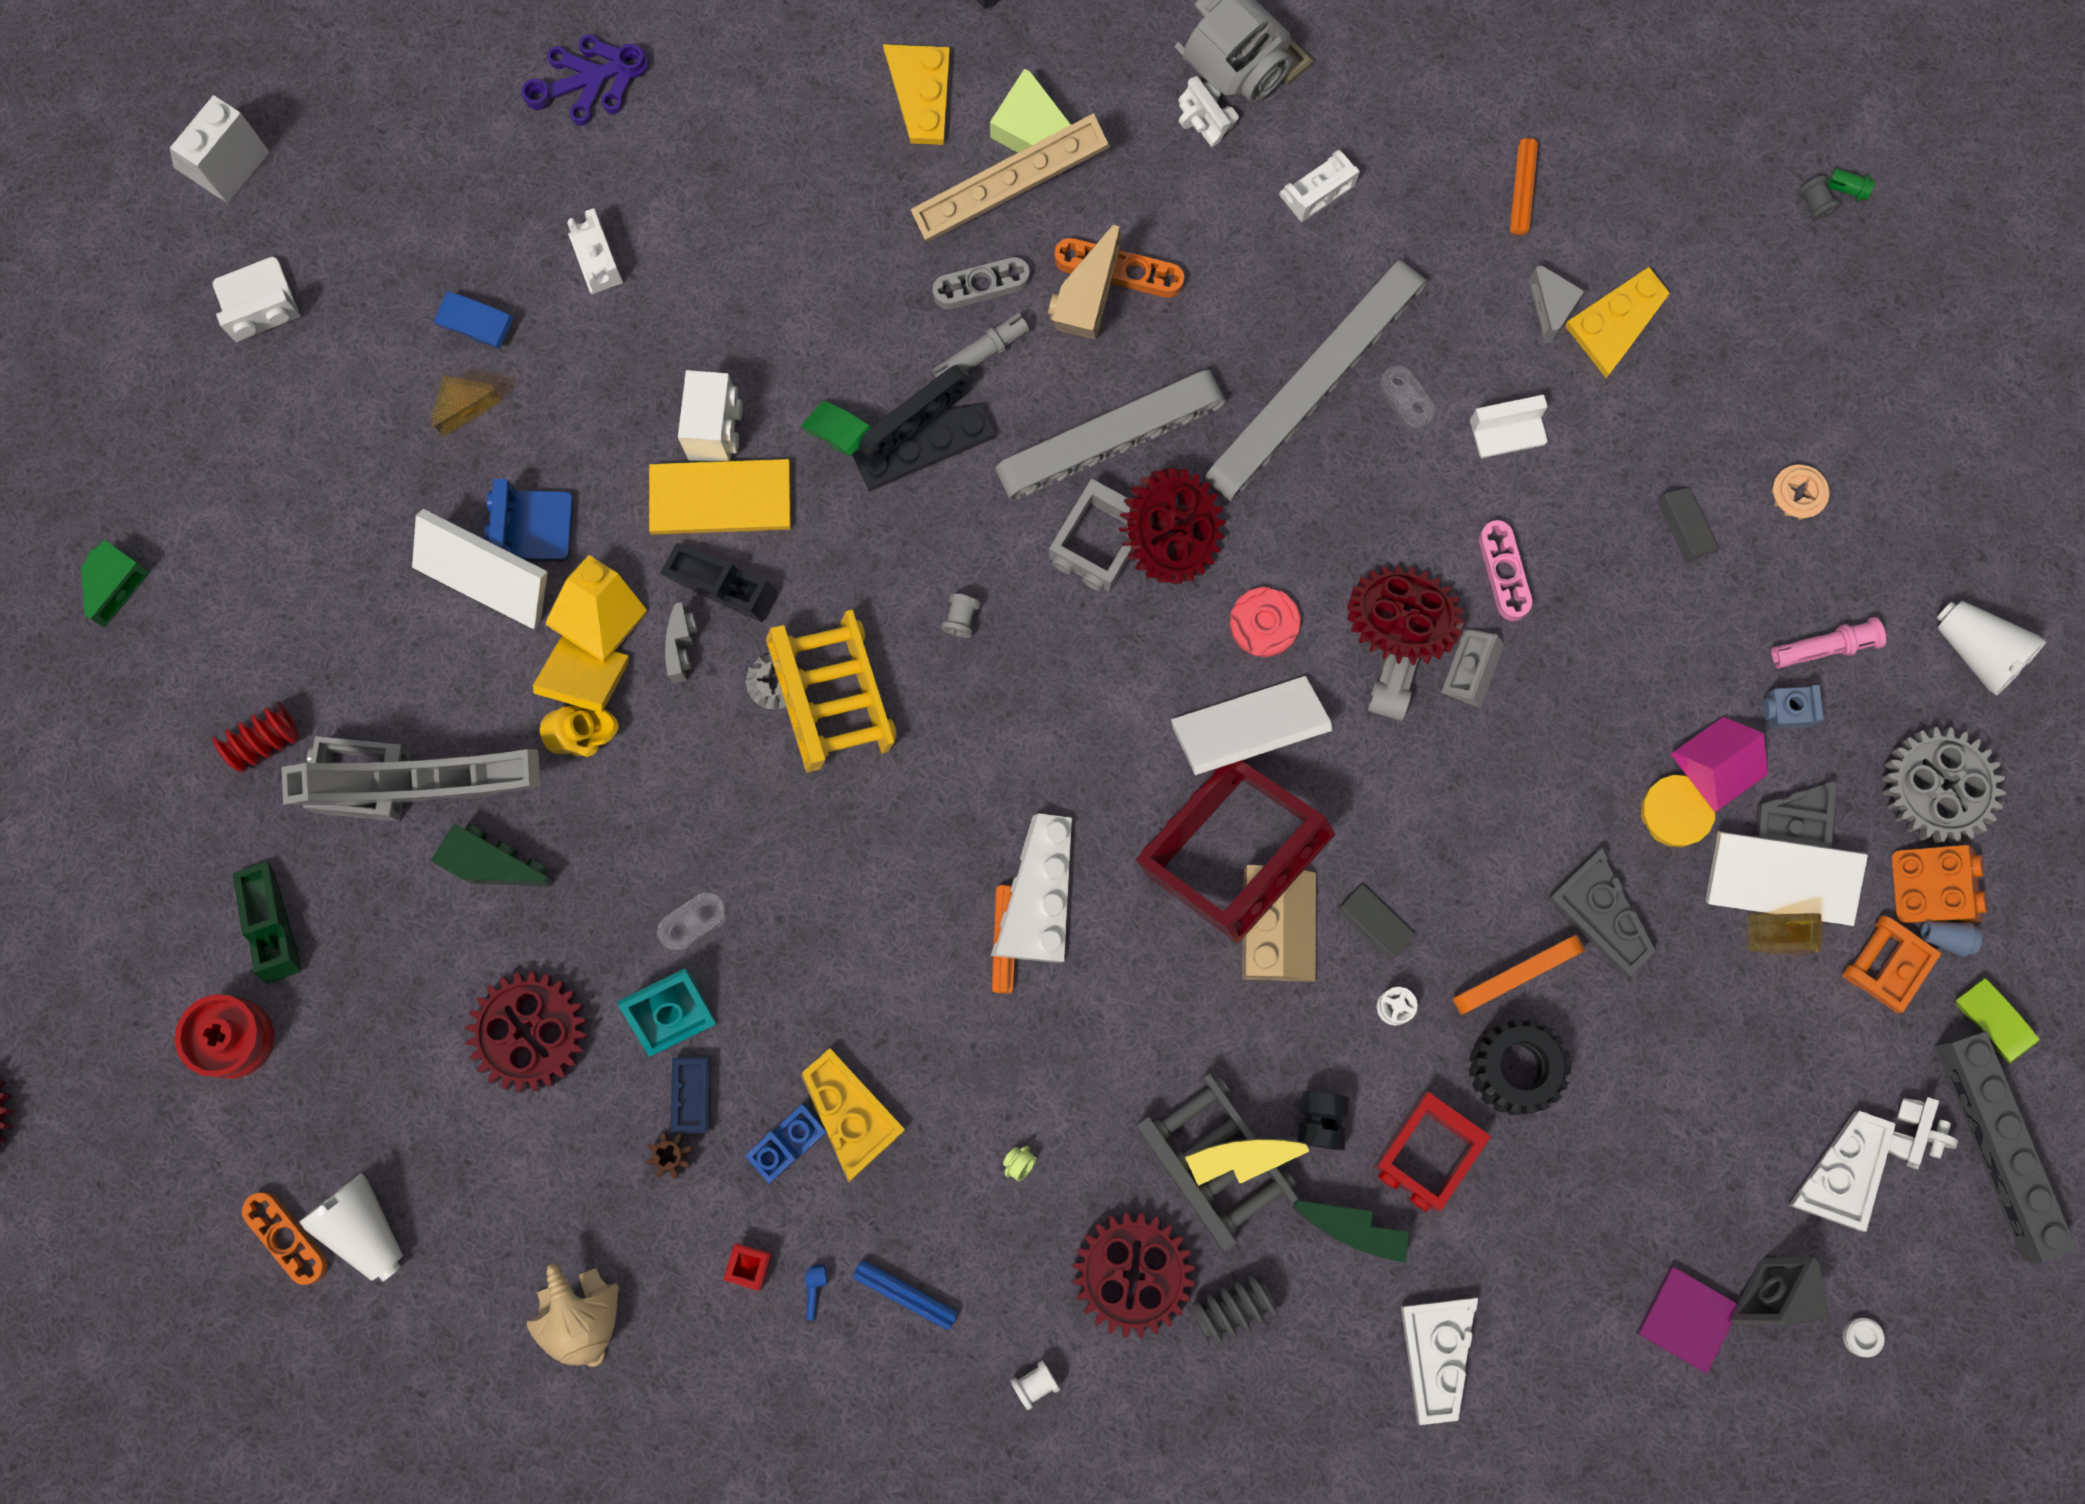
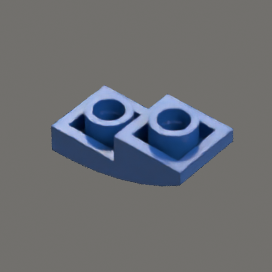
M447 291L433 322L441 328L466 335L476 342L500 349L514 318L493 307Z
M805 1102L776 1129L770 1131L745 1157L770 1184L826 1134L825 1128L818 1115Z

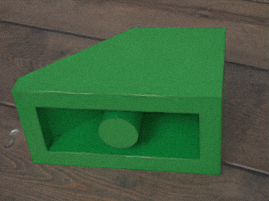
M103 540L99 546L94 547L89 552L85 563L81 566L85 616L104 628L150 573L106 540Z

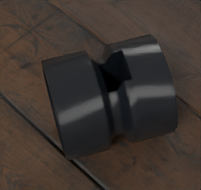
M1303 1091L1300 1112L1305 1116V1120L1299 1123L1297 1142L1306 1143L1307 1146L1345 1151L1347 1129L1342 1123L1344 1120L1349 1119L1351 1098L1337 1094ZM1321 1119L1326 1120L1324 1129H1322Z

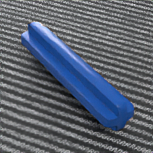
M861 1261L853 1274L855 1280L946 1330L952 1327L957 1318L958 1312L955 1309L867 1261Z

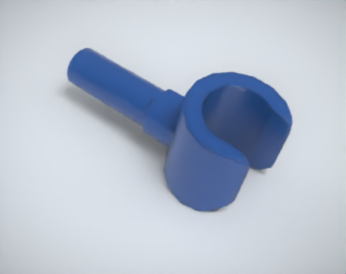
M824 1264L811 1266L805 1275L808 1295L807 1320H815L817 1287L828 1285L827 1269Z

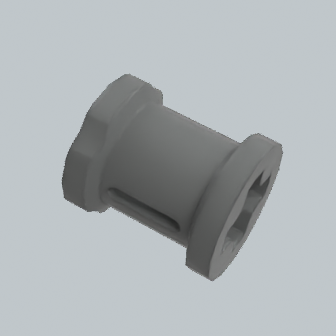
M1825 175L1810 180L1797 190L1799 197H1804L1812 212L1810 218L1813 222L1833 214L1842 206L1839 200H1834L1826 185L1828 179Z

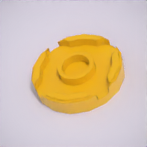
M1672 775L1658 780L1646 791L1641 802V818L1644 825L1646 824L1647 829L1655 840L1667 846L1686 847L1697 843L1710 832L1715 822V812L1687 776Z

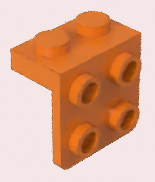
M1970 845L1900 850L1893 853L1892 867L1896 914L1900 922L1919 923L1926 920H1962L1972 923H1983L1982 913H1988L1986 892L1979 889L1978 877H1984V861L1982 855H1976V850Z

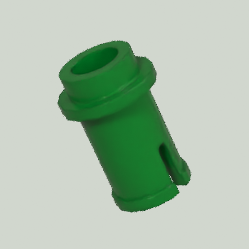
M1835 167L1827 187L1828 189L1856 197L1855 201L1859 202L1860 199L1868 200L1875 181L1870 179V175L1866 174L1864 177Z

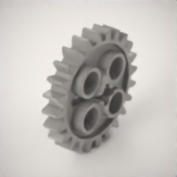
M1934 727L1927 734L1922 730L1913 735L1914 739L1909 737L1901 742L1903 748L1898 747L1891 752L1897 760H1890L1885 763V766L1893 771V773L1883 776L1882 780L1892 784V787L1883 791V795L1894 797L1895 801L1890 803L1887 808H1898L1900 810L1895 821L1899 822L1907 819L1909 821L1906 829L1908 833L1919 828L1920 840H1925L1933 834L1934 844L1945 842L1947 838L1951 845L1960 842V839L1965 842L1974 838V833L1978 835L1987 831L1985 824H1991L1997 820L1991 812L2003 809V805L1997 802L1995 798L2006 795V791L1996 788V784L2005 780V777L1994 775L1993 770L2000 766V762H1988L1987 759L1991 755L1992 750H1986L1981 753L1978 750L1981 744L1980 739L1967 743L1968 732L1966 731L1955 737L1954 730L1951 727L1944 730L1942 734L1938 727ZM1941 754L1949 759L1950 768H1947L1941 762ZM1914 775L1921 778L1923 789L1915 785L1913 781ZM1944 782L1947 784L1945 789L1941 787ZM1965 782L1972 786L1974 790L1973 797L1965 791ZM1938 803L1945 807L1947 812L1946 818L1938 813Z

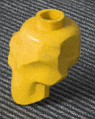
M576 705L566 706L551 711L544 716L540 723V735L546 748L554 754H572L577 757L584 756L587 758L598 751L599 745L608 743L615 736L619 724L617 719L605 709L600 713Z

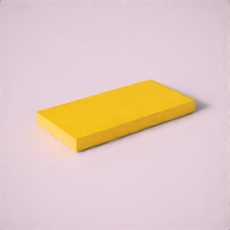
M789 459L649 464V531L651 535L791 530Z

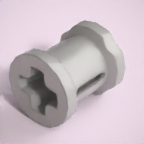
M951 594L949 597V602L951 603L946 622H943L941 625V630L951 635L970 638L973 633L970 629L975 610L980 608L981 603L967 595Z

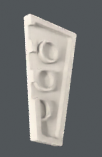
M1039 813L1033 815L1020 857L1021 865L1018 875L1012 883L1010 890L1012 895L1007 911L1003 913L999 926L1002 928L998 941L993 946L991 956L1056 963L1064 962L1071 817Z

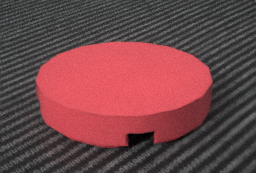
M1259 587L1248 590L1238 598L1231 611L1230 629L1233 639L1242 650L1254 656L1271 657L1282 654L1292 646L1299 633L1301 617L1297 605L1288 594L1282 591L1278 592L1269 587Z

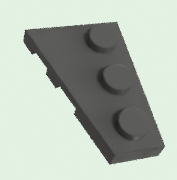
M1600 848L1548 899L1626 978H1629L1656 950L1636 912L1632 911L1622 892L1623 887L1618 877L1615 878L1606 861L1608 858L1603 848Z

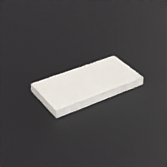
M422 509L416 515L412 568L532 629L539 625L542 617L547 571L425 509Z
M1306 676L1171 719L1173 730L1194 775L1332 731L1331 721Z
M1718 831L1705 902L1711 905L1854 926L1868 855L1863 852Z

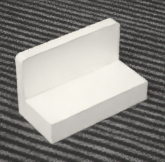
M1539 395L1476 408L1470 423L1479 456L1486 458L1546 445L1548 440L1541 419L1548 408L1545 396Z

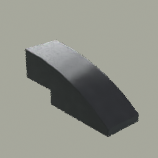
M679 543L675 544L660 572L668 579L760 622H763L778 593L767 580L741 571L732 563Z

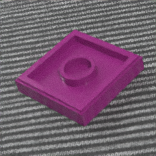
M1670 1266L1636 1334L1707 1374L1732 1325L1730 1318L1737 1303L1675 1267Z

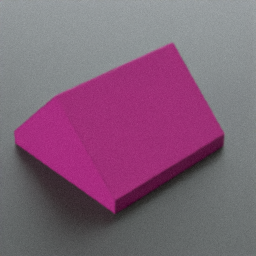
M1722 717L1671 753V756L1714 812L1724 807L1768 775L1764 733L1725 717Z

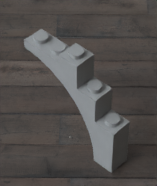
M535 749L420 761L301 763L281 767L283 805L357 806L376 802H420L439 798L475 799L499 795L502 792L540 787L538 750Z

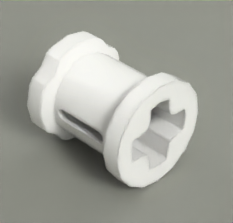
M1043 1360L1038 1362L1036 1369L1019 1380L1017 1378L1010 1380L1027 1411L1032 1409L1033 1403L1051 1391L1056 1393L1060 1390Z

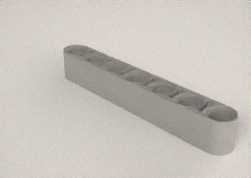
M1203 370L1015 454L1000 462L995 467V471L1010 501H1016L1021 499L1020 495L1024 493L1028 496L1052 485L1051 481L1055 479L1059 482L1083 471L1082 467L1086 465L1090 468L1115 456L1114 453L1117 451L1123 453L1146 442L1145 439L1148 437L1154 439L1177 428L1176 425L1179 423L1185 425L1208 414L1207 411L1210 409L1216 411L1226 403V400L1211 371Z

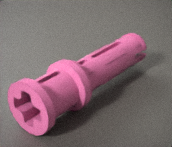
M1872 617L1866 623L1854 626L1840 625L1835 632L1786 645L1774 646L1771 648V655L1774 663H1778L1776 664L1777 669L1839 653L1851 656L1856 654L1857 650L1869 647L1883 648L1886 644V633L1880 619Z

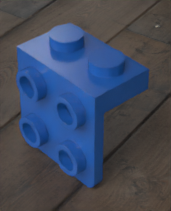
M493 479V490L487 493V509L491 512L490 525H486L484 529V540L524 560H567L570 553L573 511L572 496L568 492L516 491L508 479Z

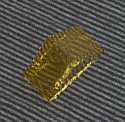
M443 375L430 421L440 435L445 437L503 401L491 384Z
M1822 914L1748 915V951L1806 956L1821 951Z

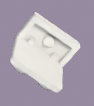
M274 257L251 264L218 277L213 281V288L222 312L217 313L216 316L220 326L235 342L301 317L281 264Z

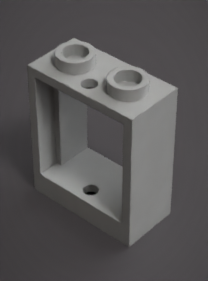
M1091 478L1049 548V559L1053 560L1052 565L1065 574H1070L1073 571L1083 577V583L1093 590L1101 591L1103 588L1110 592L1129 560L1127 556L1133 550L1132 547L1122 546L1110 568L1106 571L1066 549L1064 546L1090 504L1127 524L1128 520L1120 517V513L1129 512L1130 508L1124 503V499L1128 498Z
M315 736L314 744L307 753V763H332L334 753L384 758V762L410 761L411 751L400 744ZM377 802L376 807L303 805V808L315 814L400 822L403 802Z

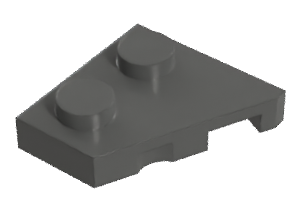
M1831 781L1821 786L1757 806L1755 837L1832 848L1837 782Z

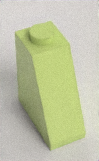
M1024 69L990 121V138L1019 153L1071 124L1032 73Z

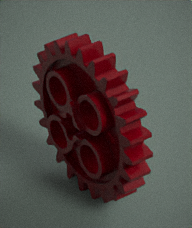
M1175 468L1152 471L1151 476L1140 478L1142 486L1131 487L1135 498L1124 499V503L1130 510L1129 512L1120 513V517L1128 521L1126 526L1119 528V531L1128 533L1129 538L1121 544L1122 546L1132 547L1133 550L1128 554L1127 558L1139 559L1135 569L1137 571L1147 570L1146 578L1157 579L1158 583L1170 582V584L1193 581L1194 575L1205 574L1203 565L1214 564L1210 554L1221 552V549L1215 542L1216 540L1225 539L1222 533L1217 532L1219 526L1226 524V521L1217 519V514L1223 510V506L1213 505L1218 494L1206 493L1210 483H1199L1200 475L1198 473L1188 474V469L1176 470ZM1176 495L1178 497V507L1175 503ZM1151 515H1152V517H1153V526H1152V527H1151V524H1150V517H1151ZM1193 525H1194V528H1195V535H1194V536H1193V533H1192ZM1168 545H1169V547H1170V555H1169V556H1168V554H1167V547H1168Z
M1396 565L1393 573L1383 566L1380 575L1371 570L1368 578L1361 577L1358 586L1353 587L1347 605L1349 610L1347 621L1353 622L1352 632H1361L1360 643L1368 641L1372 643L1370 652L1378 649L1383 650L1382 659H1386L1392 654L1395 655L1398 664L1401 663L1403 657H1408L1411 665L1416 664L1418 657L1426 664H1429L1432 655L1440 660L1444 651L1450 653L1454 643L1457 644L1465 621L1461 618L1464 609L1457 607L1459 597H1448L1452 588L1450 586L1440 588L1439 583L1441 579L1439 577L1432 581L1428 580V571H1424L1418 576L1415 575V569L1412 566L1409 568L1408 573H1404L1399 565Z
M530 971L527 981L519 972L514 974V983H511L505 977H501V989L498 990L493 986H487L491 996L488 1000L482 997L476 998L482 1006L481 1011H469V1014L477 1019L476 1024L465 1026L466 1030L475 1032V1037L465 1042L466 1045L477 1047V1051L470 1056V1060H483L477 1069L479 1073H486L492 1070L488 1079L490 1083H496L503 1077L502 1089L509 1090L515 1082L517 1092L524 1093L528 1083L532 1091L539 1092L542 1080L547 1086L553 1087L555 1086L553 1075L556 1074L565 1079L568 1077L564 1069L566 1064L574 1067L578 1066V1063L572 1057L574 1052L585 1053V1049L577 1045L578 1040L589 1038L588 1034L579 1031V1027L588 1023V1019L577 1017L576 1015L584 1008V1005L581 1003L571 1004L577 995L574 991L571 990L562 994L566 983L559 980L551 987L552 976L548 974L542 977L540 983L538 973ZM531 996H535L538 1001L536 1011L531 1015H525L523 1011L524 1001ZM508 1006L513 1009L521 1023L533 1026L530 1029V1033L545 1047L549 1053L548 1057L544 1058L539 1048L532 1040L521 1037L524 1034V1030L506 1012ZM505 1020L509 1027L508 1034L505 1038L497 1040L494 1035L495 1026ZM558 1024L561 1028L560 1038L554 1043H549L546 1039V1031L549 1026ZM528 1048L532 1053V1060L527 1067L520 1068L517 1063V1056L521 1050Z
M1124 1212L1121 1224H1118L1113 1216H1110V1228L1105 1230L1097 1223L1095 1227L1099 1236L1096 1239L1087 1234L1084 1236L1090 1244L1089 1249L1077 1248L1076 1250L1084 1257V1262L1073 1263L1072 1266L1076 1270L1082 1271V1276L1072 1280L1073 1284L1083 1285L1084 1290L1078 1293L1076 1298L1077 1300H1089L1088 1305L1083 1310L1085 1314L1091 1313L1094 1310L1098 1312L1094 1322L1095 1325L1098 1326L1105 1319L1109 1321L1108 1333L1110 1334L1119 1325L1122 1326L1124 1338L1128 1337L1131 1328H1136L1139 1338H1143L1144 1327L1149 1326L1156 1335L1158 1334L1157 1322L1162 1320L1169 1327L1172 1326L1168 1314L1172 1311L1182 1316L1183 1312L1177 1305L1178 1301L1190 1302L1191 1300L1183 1292L1184 1287L1195 1285V1282L1185 1278V1273L1194 1270L1195 1266L1183 1263V1259L1188 1257L1191 1252L1190 1250H1178L1177 1246L1182 1242V1236L1173 1239L1168 1237L1172 1230L1170 1224L1161 1231L1157 1229L1159 1218L1156 1216L1149 1225L1145 1224L1144 1213L1141 1212L1137 1216L1136 1222H1131L1128 1212ZM1139 1240L1141 1248L1137 1268L1140 1272L1144 1273L1143 1279L1136 1280L1133 1307L1127 1309L1126 1298L1129 1279L1123 1277V1271L1131 1269L1134 1242ZM1119 1241L1126 1245L1128 1255L1123 1262L1115 1264L1108 1260L1106 1251L1111 1243ZM1152 1247L1160 1248L1165 1255L1164 1264L1158 1269H1150L1144 1262L1145 1253ZM1109 1280L1118 1281L1123 1289L1122 1296L1115 1302L1106 1301L1101 1295L1102 1286ZM1146 1286H1154L1160 1293L1159 1302L1149 1308L1142 1306L1139 1301L1140 1291Z

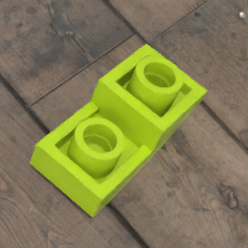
M1986 978L1956 1000L1957 1007L1982 1032H1987L1993 1048L2009 1064L2040 1041L2025 1020Z

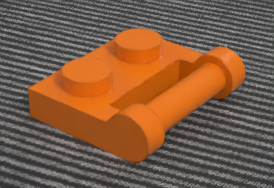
M1881 916L1875 924L1876 931L1854 964L1847 966L1842 977L1899 1014L1904 1012L1942 953L1895 920L1887 916ZM1892 937L1899 943L1875 979H1873L1866 972L1888 939Z

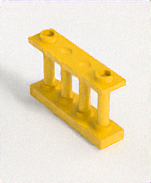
M853 609L845 612L840 622L841 628L793 638L792 635H787L785 626L781 625L770 628L766 638L806 773L820 770L829 752L877 741L881 754L889 752L897 737L892 719H887L863 644L865 640L863 624L860 620H856ZM846 641L851 661L808 671L797 668L794 658L797 656V652ZM854 674L857 675L862 694L816 705L813 702L808 703L804 691L808 685ZM867 707L873 727L829 738L818 736L815 726L818 719Z

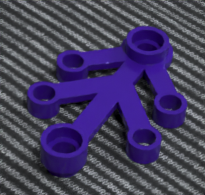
M584 35L580 38L578 45L585 57L592 58L598 55L610 60L608 63L598 65L567 53L563 47L554 46L547 53L550 65L555 69L566 67L579 73L548 85L541 79H530L522 86V97L529 108L541 110L548 106L551 99L585 87L578 102L570 108L572 121L576 125L584 126L591 120L590 109L605 79L616 76L611 90L606 92L601 98L604 110L609 114H616L623 108L622 97L631 79L643 75L648 69L649 59L644 49L635 44H625L618 49L598 41L593 35ZM587 43L595 44L592 49H584ZM557 54L564 55L560 61L552 60ZM631 59L638 60L633 65H626ZM536 94L543 95L538 100H532L533 96ZM610 99L618 100L614 106L606 105ZM578 111H586V115L584 117H575V114Z

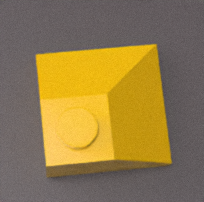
M588 555L566 579L546 620V626L604 663L644 618L647 609L617 572Z

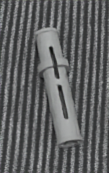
M1016 313L996 328H988L984 331L985 335L980 337V339L932 368L934 376L937 378L953 365H960L968 372L995 353L1001 354L1005 351L1004 347L1030 332L1027 323L1019 313Z

